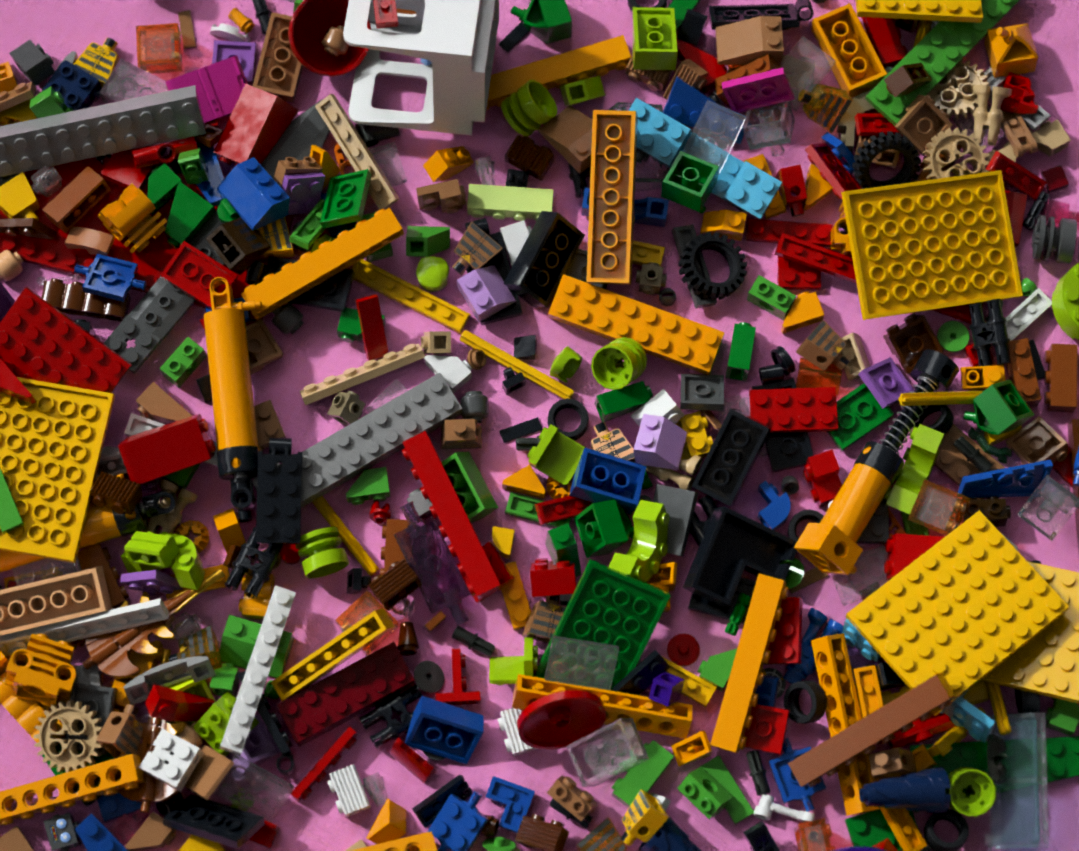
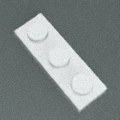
M1040 288L1035 290L1005 318L1007 319L1006 328L1010 341L1014 340L1052 305V301Z

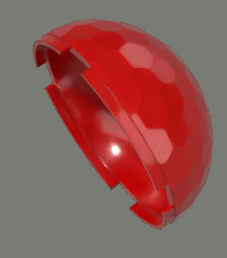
M304 0L293 13L288 31L290 47L297 60L309 71L321 76L334 77L344 75L359 66L367 55L369 49L350 46L346 54L338 56V58L330 56L323 51L324 47L321 41L328 28L337 27L338 25L345 26L349 0ZM368 20L367 28L371 30L370 22Z

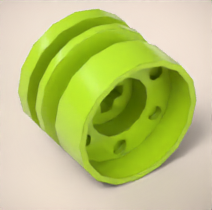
M529 80L517 92L512 93L501 103L502 112L507 122L516 132L523 136H530L541 127V124H546L557 115V106L552 95L542 84L535 80Z
M627 337L617 338L596 351L592 358V373L597 382L603 387L611 390L622 389L643 374L647 365V357L643 347L634 339Z
M337 527L313 530L300 537V544H295L296 549H300L298 551L299 557H308L302 562L306 578L324 577L338 572L349 565L345 549L336 548L342 544V539L338 537L339 530Z
M960 767L948 774L950 788L946 789V795L951 794L949 806L951 809L966 816H979L986 813L992 807L996 798V788L993 780L986 773L971 767ZM968 787L971 789V793L965 794L962 792L963 788Z

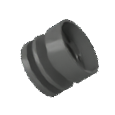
M1039 215L1032 235L1033 259H1040L1043 250V260L1048 261L1051 252H1054L1056 262L1070 264L1076 243L1077 220L1061 218L1058 227H1056L1053 216L1049 217L1046 225V216Z

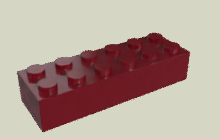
M392 642L276 705L298 747L375 707L377 703L380 704L388 700L395 693L407 690L416 683L395 642Z

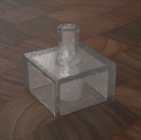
M789 101L747 111L743 131L750 150L770 146L772 156L776 157L784 153L785 150L782 144L791 142L795 122Z
M1046 475L1017 515L1052 541L1079 507V498L1070 492L1067 485L1059 484Z

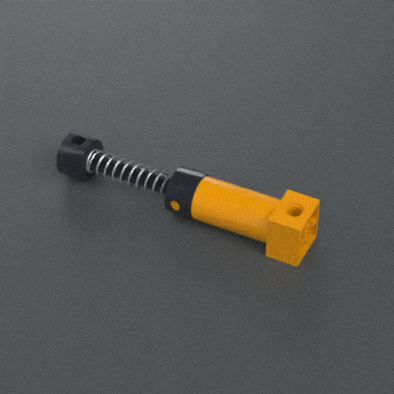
M930 349L924 350L911 371V376L918 385L914 384V391H909V393L947 392L959 372L958 366L949 357L940 352ZM928 405L901 406L902 411L897 412L898 418L893 419V426H888L890 431L884 433L885 439H880L882 444L872 441L866 443L854 463L853 469L820 523H808L794 548L822 573L841 575L856 573L857 567L854 565L863 551L856 542L905 463L899 456L898 450L903 449L902 443L907 442L906 436L911 435V430L916 427L915 423L919 422V416L924 414L923 409H926Z

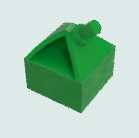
M531 0L528 9L522 10L513 6L511 14L519 17V20L523 22L524 27L547 44L572 37V20L565 0Z
M680 151L662 181L661 197L698 211L700 214L706 211L704 204L718 180L719 166Z
M1009 379L992 384L973 399L975 413L965 411L963 418L973 421L974 424H977L980 429L987 433L1000 435L1017 429L1035 414Z
M615 499L592 503L574 517L586 558L610 554L628 541L629 537L633 539L634 527L631 526L629 517Z

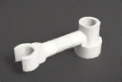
M767 794L761 795L759 805L755 807L753 814L756 818L770 821L773 812L780 813L807 825H812L815 817L813 813L798 811L773 803L774 797Z

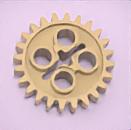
M961 60L927 95L936 102L935 106L939 110L942 109L949 115L948 120H950L952 115H955L956 120L959 119V115H963L966 119L967 113L970 112L973 115L975 108L978 107V97L972 90L973 85L989 86V82H987V75H983V69L978 70V64L970 66V60L965 64Z
M950 128L945 130V133L943 131L937 134L938 137H932V142L926 144L929 150L923 152L928 157L922 160V163L928 165L923 171H929L930 173L926 179L950 177V172L954 173L955 176L989 172L985 170V167L989 164V161H985V158L990 154L983 153L986 145H979L981 138L976 141L974 140L975 133L967 136V129L961 133L959 128L954 129L953 132ZM957 144L961 145L963 153L957 149ZM939 153L945 156L946 162L940 159ZM968 153L972 155L951 168L941 171L942 167L949 165ZM967 163L973 166V171L968 169Z
M68 700L66 705L65 701H60L59 707L56 704L51 705L52 711L44 710L46 718H38L42 725L35 726L40 732L33 735L34 738L39 739V742L34 746L41 747L37 754L45 755L43 763L51 761L50 769L57 766V772H63L64 769L65 772H70L81 767H87L88 763H96L93 756H101L97 749L103 747L96 740L103 728L98 726L102 718H94L97 711L89 712L90 705L82 707L81 701L76 702L74 705L73 700ZM58 720H61L63 725L60 731L56 728ZM79 720L84 723L82 731H79L77 727ZM51 735H88V739H53ZM58 742L62 745L60 753L56 751V744ZM78 743L83 745V752L81 754L77 751Z

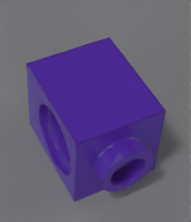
M663 672L653 678L649 699L665 706H670L680 699L684 679L668 672Z

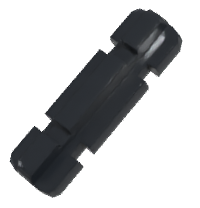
M1042 191L1036 202L1034 201L1027 214V218L1023 222V227L1027 230H1032L1036 226L1039 215L1043 213L1046 207L1045 204L1050 200L1048 193Z

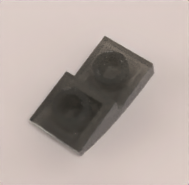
M991 734L988 736L987 742L988 769L993 783L1001 785L1007 782L1005 777L1007 770L1004 764L1000 762L1007 758L1005 752L1007 746L1003 738Z

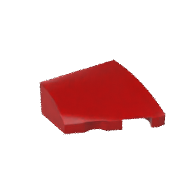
M1009 72L1003 88L1012 89V95L1004 98L1000 110L1018 114L1037 113L1039 106L1034 103L1035 94L1030 88L1031 82L1029 78Z
M399 737L392 746L390 755L425 784L436 771L435 768Z

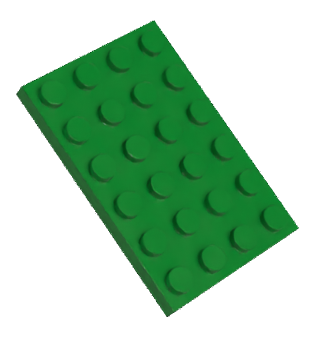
M590 559L538 664V670L535 671L534 677L612 690L616 684L636 667L669 601L670 593Z

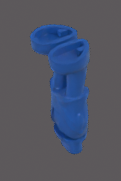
M810 608L807 615L810 624L801 642V664H787L788 666H786L787 671L783 679L791 684L802 681V679L806 680L807 676L813 674L817 669L813 649L810 646L811 640H814L828 618L814 608ZM830 619L821 637L842 634L844 626Z

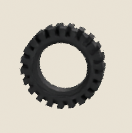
M887 131V136L880 132L878 139L875 135L871 136L870 138L873 142L869 144L865 140L863 142L865 148L863 149L859 146L857 149L860 155H854L853 159L856 163H852L853 174L863 189L912 182L911 179L917 180L918 175L916 172L921 170V167L918 165L921 164L918 151L904 135L902 137L897 132L894 135L892 131ZM892 149L903 153L904 164L895 177L886 181H878L870 177V164L879 153Z
M706 232L704 236L702 233L692 239L681 253V260L678 266L682 267L679 270L680 275H685L682 278L683 283L688 281L690 284L687 288L691 290L694 287L696 290L693 294L696 296L703 293V299H707L710 296V300H716L717 298L721 300L730 296L743 283L747 270H744L747 267V262H742L746 257L744 253L739 255V252L742 250L741 247L734 248L733 244L735 241L733 239L727 242L728 236L723 235L719 238L720 233L717 232L712 236L711 232ZM714 250L725 257L730 267L729 278L725 282L713 283L700 275L696 267V256L700 251Z

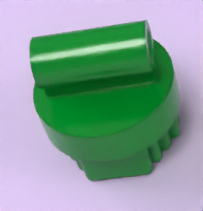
M227 198L220 202L217 214L221 222L227 223L240 218Z

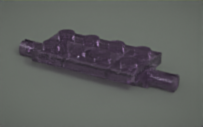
M413 501L401 506L400 509H402L409 525H407L408 528L395 533L394 536L408 565L418 575L422 583L419 589L431 614L446 607L447 609L449 608L457 626L469 621L461 602L464 597L470 595V592L434 517L430 516L424 520L423 518L420 519Z

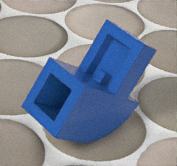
M765 480L758 486L757 491L769 505L758 513L757 518L764 526L776 531L786 522L791 502L786 492L779 497L777 488L772 483L769 485Z

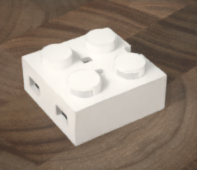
M162 729L153 743L155 749L152 753L148 751L139 768L146 774L181 792L204 753L200 748Z

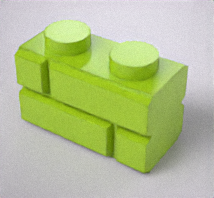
M136 531L131 540L124 546L130 562L168 568L172 559L179 553V548L171 535L154 534L150 531Z

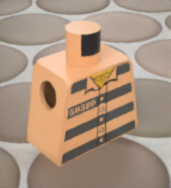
M605 422L593 427L597 437L591 440L592 450L635 463L634 449L619 428L609 432Z

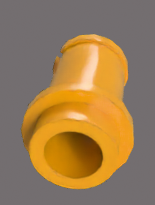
M238 8L230 11L228 18L240 27L241 32L249 33L254 28L253 20L247 18Z

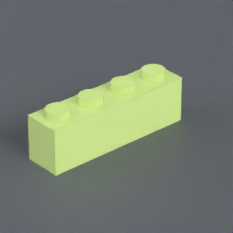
M469 184L467 214L474 218L492 216L494 219L509 217L517 221L535 219L537 221L542 211L552 212L554 189Z

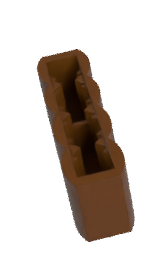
M51 279V281L44 282L41 298L62 313L122 322L128 314L131 299L129 293H127L124 302L83 292V283L80 282L64 284L60 279Z

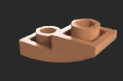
M72 227L64 244L69 249H86L90 255H108L115 237L94 229Z

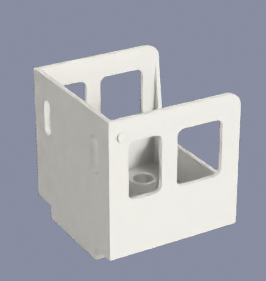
M349 0L343 31L344 40L350 46L369 49L367 55L355 70L349 105V118L354 123L472 135L474 121L485 122L499 25L500 0H395L396 9L412 10L416 14L397 13L398 27L376 29L373 0ZM368 20L370 22L371 30L367 28ZM380 51L427 59L432 63L426 66L425 64L382 60L379 55ZM378 75H391L425 79L427 81L423 110L421 112H408L374 108L371 104L376 77Z

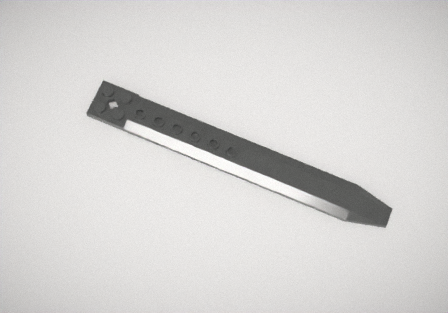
M319 102L289 124L262 162L261 166L272 178H274L278 160H285L286 157L303 160L306 156L310 157L312 145H317L320 148L323 147L330 130L315 107ZM216 210L189 244L225 266L226 264L206 240L221 224H224L219 220ZM160 277L130 314H127L104 344L130 362L132 365L129 370L135 374L196 300ZM128 340H135L136 347L128 349L126 348V342Z

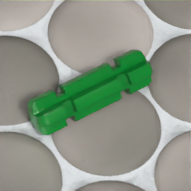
M743 593L739 595L738 604L735 605L729 619L730 623L727 624L725 629L727 634L732 636L737 634L738 625L741 624L747 609L746 606L749 605L751 600L750 596Z

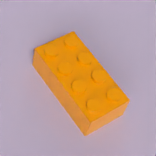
M851 3L812 20L811 31L847 100L873 89L887 75Z

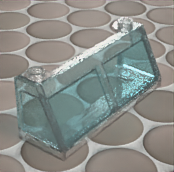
M1045 713L1007 714L1012 731L1006 735H1000L995 715H988L989 718L995 721L988 738V776L995 785L996 798L989 809L990 828L988 833H984V845L988 846V851H1045L1049 848Z

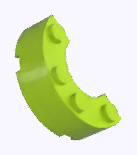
M1079 263L1074 265L1060 278L1052 294V309L1057 323L1070 338H1076L1077 340H1079Z
M919 424L918 428H913L910 439L913 440L911 448H907L903 456V460H906L895 479L897 481L893 488L890 487L884 498L887 500L886 505L910 515L916 507V500L920 499L939 454L938 448L944 439V433Z
M640 500L632 516L634 536L631 547L626 554L615 553L608 567L645 582L658 573L661 560L667 554L668 546L666 542L670 516L666 513L664 504Z
M160 533V535H171L179 548V553L172 559L168 568H172L180 587L198 590L204 580L205 570L194 543L189 538L180 534ZM126 552L120 556L128 573L164 569L163 567L132 563Z

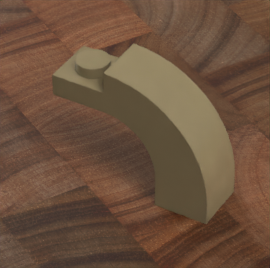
M870 91L863 92L851 99L850 105L837 125L836 133H841L840 140L851 153L854 147L856 114L879 113L864 99Z

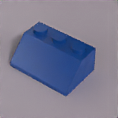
M254 157L237 164L217 187V191L224 199L227 198L237 214L252 231L288 216L290 197Z
M584 448L573 476L569 496L592 503L615 499L624 509L625 513L631 514L639 503L646 466Z
M421 696L413 712L405 744L467 765L483 734L484 716Z

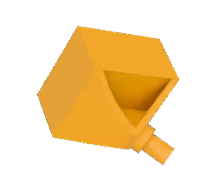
M1028 23L987 30L984 45L994 78L1008 76L1009 72L1015 74L1035 72L1038 55Z

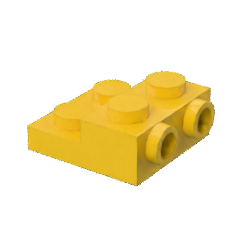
M700 411L684 415L675 423L687 432L681 459H690L695 455L702 458L707 457L713 440L711 436L707 437L705 431L708 428L706 417L701 416Z

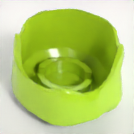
M423 257L416 269L419 285L429 292L441 291L447 285L449 275L447 262L440 257Z
M566 346L554 359L550 369V376L567 383L566 378H571L575 374L583 358L572 348Z

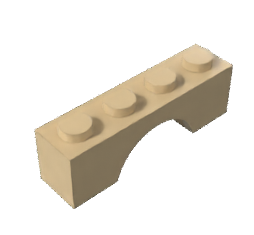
M1058 119L1053 122L1047 121L1039 127L1040 129L1034 132L1030 130L1037 143L1038 151L1043 152L1049 157L1067 148L1071 141ZM1007 142L1003 146L1004 148L998 150V152L1016 162L1017 157L1014 155L1013 148L1010 142ZM994 149L988 152L990 155L985 158V161L990 162L997 150Z

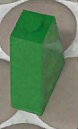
M182 182L177 185L165 229V235L168 239L167 243L174 249L180 247L183 241L189 243L215 212L212 204Z
M740 322L734 325L725 376L727 379L747 381L756 327H752L749 323Z
M644 381L625 386L622 389H615L597 395L594 404L601 421L607 422L638 410L653 397L649 385L645 386Z
M569 523L548 530L545 545L553 564L556 565L558 561L574 563L576 577L581 576L577 543Z

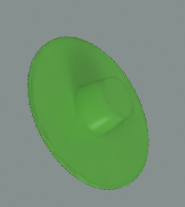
M948 321L939 328L937 339L945 350L957 352L967 346L969 331L965 325L958 321Z
M796 558L791 562H780V564L788 563L791 565L785 579L786 586L789 589L796 587L804 577V566Z
M500 836L485 839L482 843V846L488 851H513L516 848V844L512 840Z

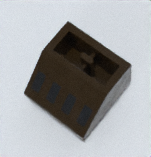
M241 217L221 224L206 238L227 267L238 275H241L271 248L258 229L252 231Z

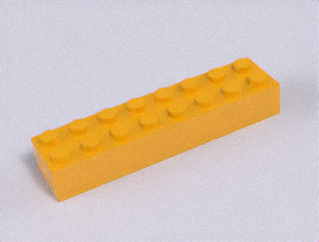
M593 110L586 282L589 284L631 285L638 122L636 111Z
M564 274L548 313L550 319L611 341L622 337L634 339L643 347L645 353L705 375H710L724 338V332Z

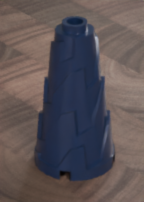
M940 767L923 769L915 773L902 774L901 777L885 778L878 782L864 784L859 792L861 802H864L867 806L885 807V809H906V811H927V813L947 812L951 800V794L946 795V789L950 788L949 778L944 768Z
M668 814L669 818L646 843L642 842L639 847L640 851H702Z

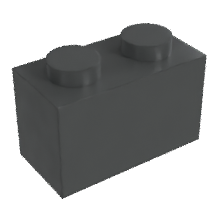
M30 39L9 53L20 71L35 86L55 73L51 66L54 64L51 57L47 53L45 54L39 44L35 45Z

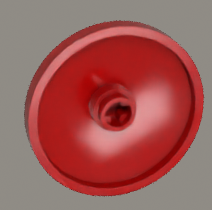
M582 690L560 691L539 698L528 705L518 717L517 729L520 739L528 746L538 749L565 748L583 742L598 732L606 720V711L603 701L591 692Z

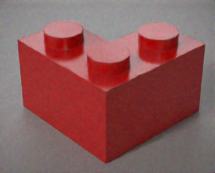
M833 449L808 457L804 465L805 470L802 471L806 483L810 482L812 488L810 490L811 498L814 503L817 502L819 508L828 505V501L834 500L842 487L838 476L840 468Z
M547 558L536 559L535 563H531L530 567L532 597L573 594L576 588L575 564H570L569 561H558L556 565H553V561H548Z

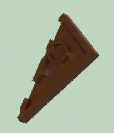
M34 218L0 219V233L13 237L19 235L56 240L57 232Z

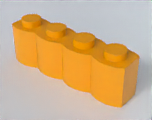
M5 672L0 676V703L38 743L39 739L34 738L33 735L39 734L40 731L35 726L42 725L38 718H46L44 710H49V708L43 705L40 706L32 699H21L12 696L13 687L4 684L7 674ZM58 720L56 728L60 731L63 725ZM52 734L51 737L53 739H65V734Z

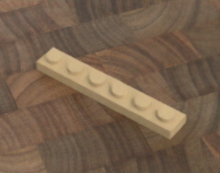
M328 95L315 106L354 170L356 172L366 169L370 171L372 176L368 192L379 210L383 208L386 210L398 201L399 197L335 95Z
M419 343L416 345L409 344L401 351L396 353L389 352L381 359L369 360L361 367L349 368L343 374L329 376L318 384H309L300 391L305 405H308L423 359L425 354Z

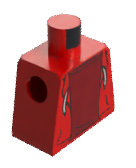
M801 164L779 169L775 178L782 182L779 193L784 206H790L792 217L804 215L802 204L807 200V193ZM790 192H794L796 196H792Z

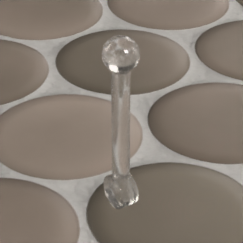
M74 274L73 276L47 279L38 277L36 282L39 286H43L45 281H51V279H60L62 281L74 280L78 282L81 276Z

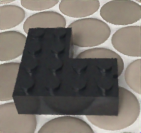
M725 506L715 508L682 588L719 606L730 605L744 570L756 576L763 574L785 581L791 565L788 563L780 564V561H793L797 552L794 546L797 542Z

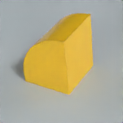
M493 526V546L499 555L510 559L515 530Z

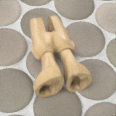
M973 85L972 90L978 97V107L973 113L974 140L976 141L981 138L979 144L982 145L985 129H989L987 144L996 146L1001 122L1004 119L1003 112L1000 110L1004 98L1012 95V89L993 87L992 106L990 112H988L987 104L991 93V86Z
M695 455L690 459H681L679 469L688 474L695 475L701 466L702 457ZM646 466V471L657 476L659 480L666 481L670 479L677 483L680 489L691 491L695 481L694 477L677 473L672 469Z
M161 479L159 483L162 490H171L175 495L179 490L177 485L165 479ZM181 488L175 508L168 514L150 517L148 529L145 532L150 531L155 534L158 526H161L163 528L160 533H173L177 525L182 522V510L189 503H194L198 496ZM164 496L160 503L162 506L168 507L171 501L168 497Z

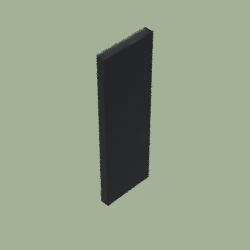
M521 21L499 43L506 52H509L529 32L524 27L523 22Z
M1030 340L1029 345L1036 377L1039 380L1044 378L1045 371L1035 342Z
M537 417L499 432L503 442L506 443L542 430V427Z

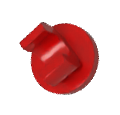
M376 500L371 505L372 511L369 513V518L377 524L386 523L387 519H391L389 503H386L381 509L379 501Z

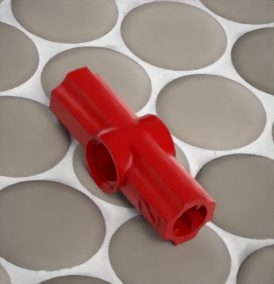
M192 136L159 143L131 152L136 169L163 162L169 163L174 159H178L179 153L198 148L195 138ZM169 147V155L161 157V149Z
M938 713L936 716L933 715L923 722L918 719L913 722L914 727L904 733L901 730L894 734L896 738L888 742V744L893 749L913 742L915 744L932 738L935 734L952 729L955 725L948 715Z

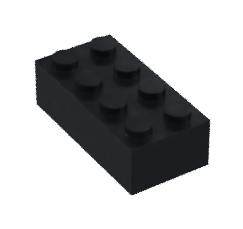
M542 211L503 284L531 306L547 308L585 234L558 212Z
M731 408L692 487L728 506H733L772 427Z

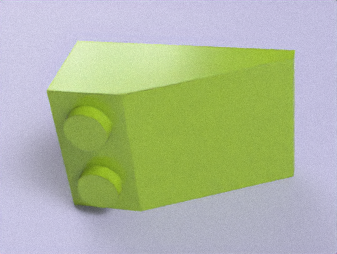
M633 7V69L676 70L678 51L674 8Z

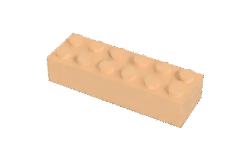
M103 567L90 568L0 590V636L112 609Z

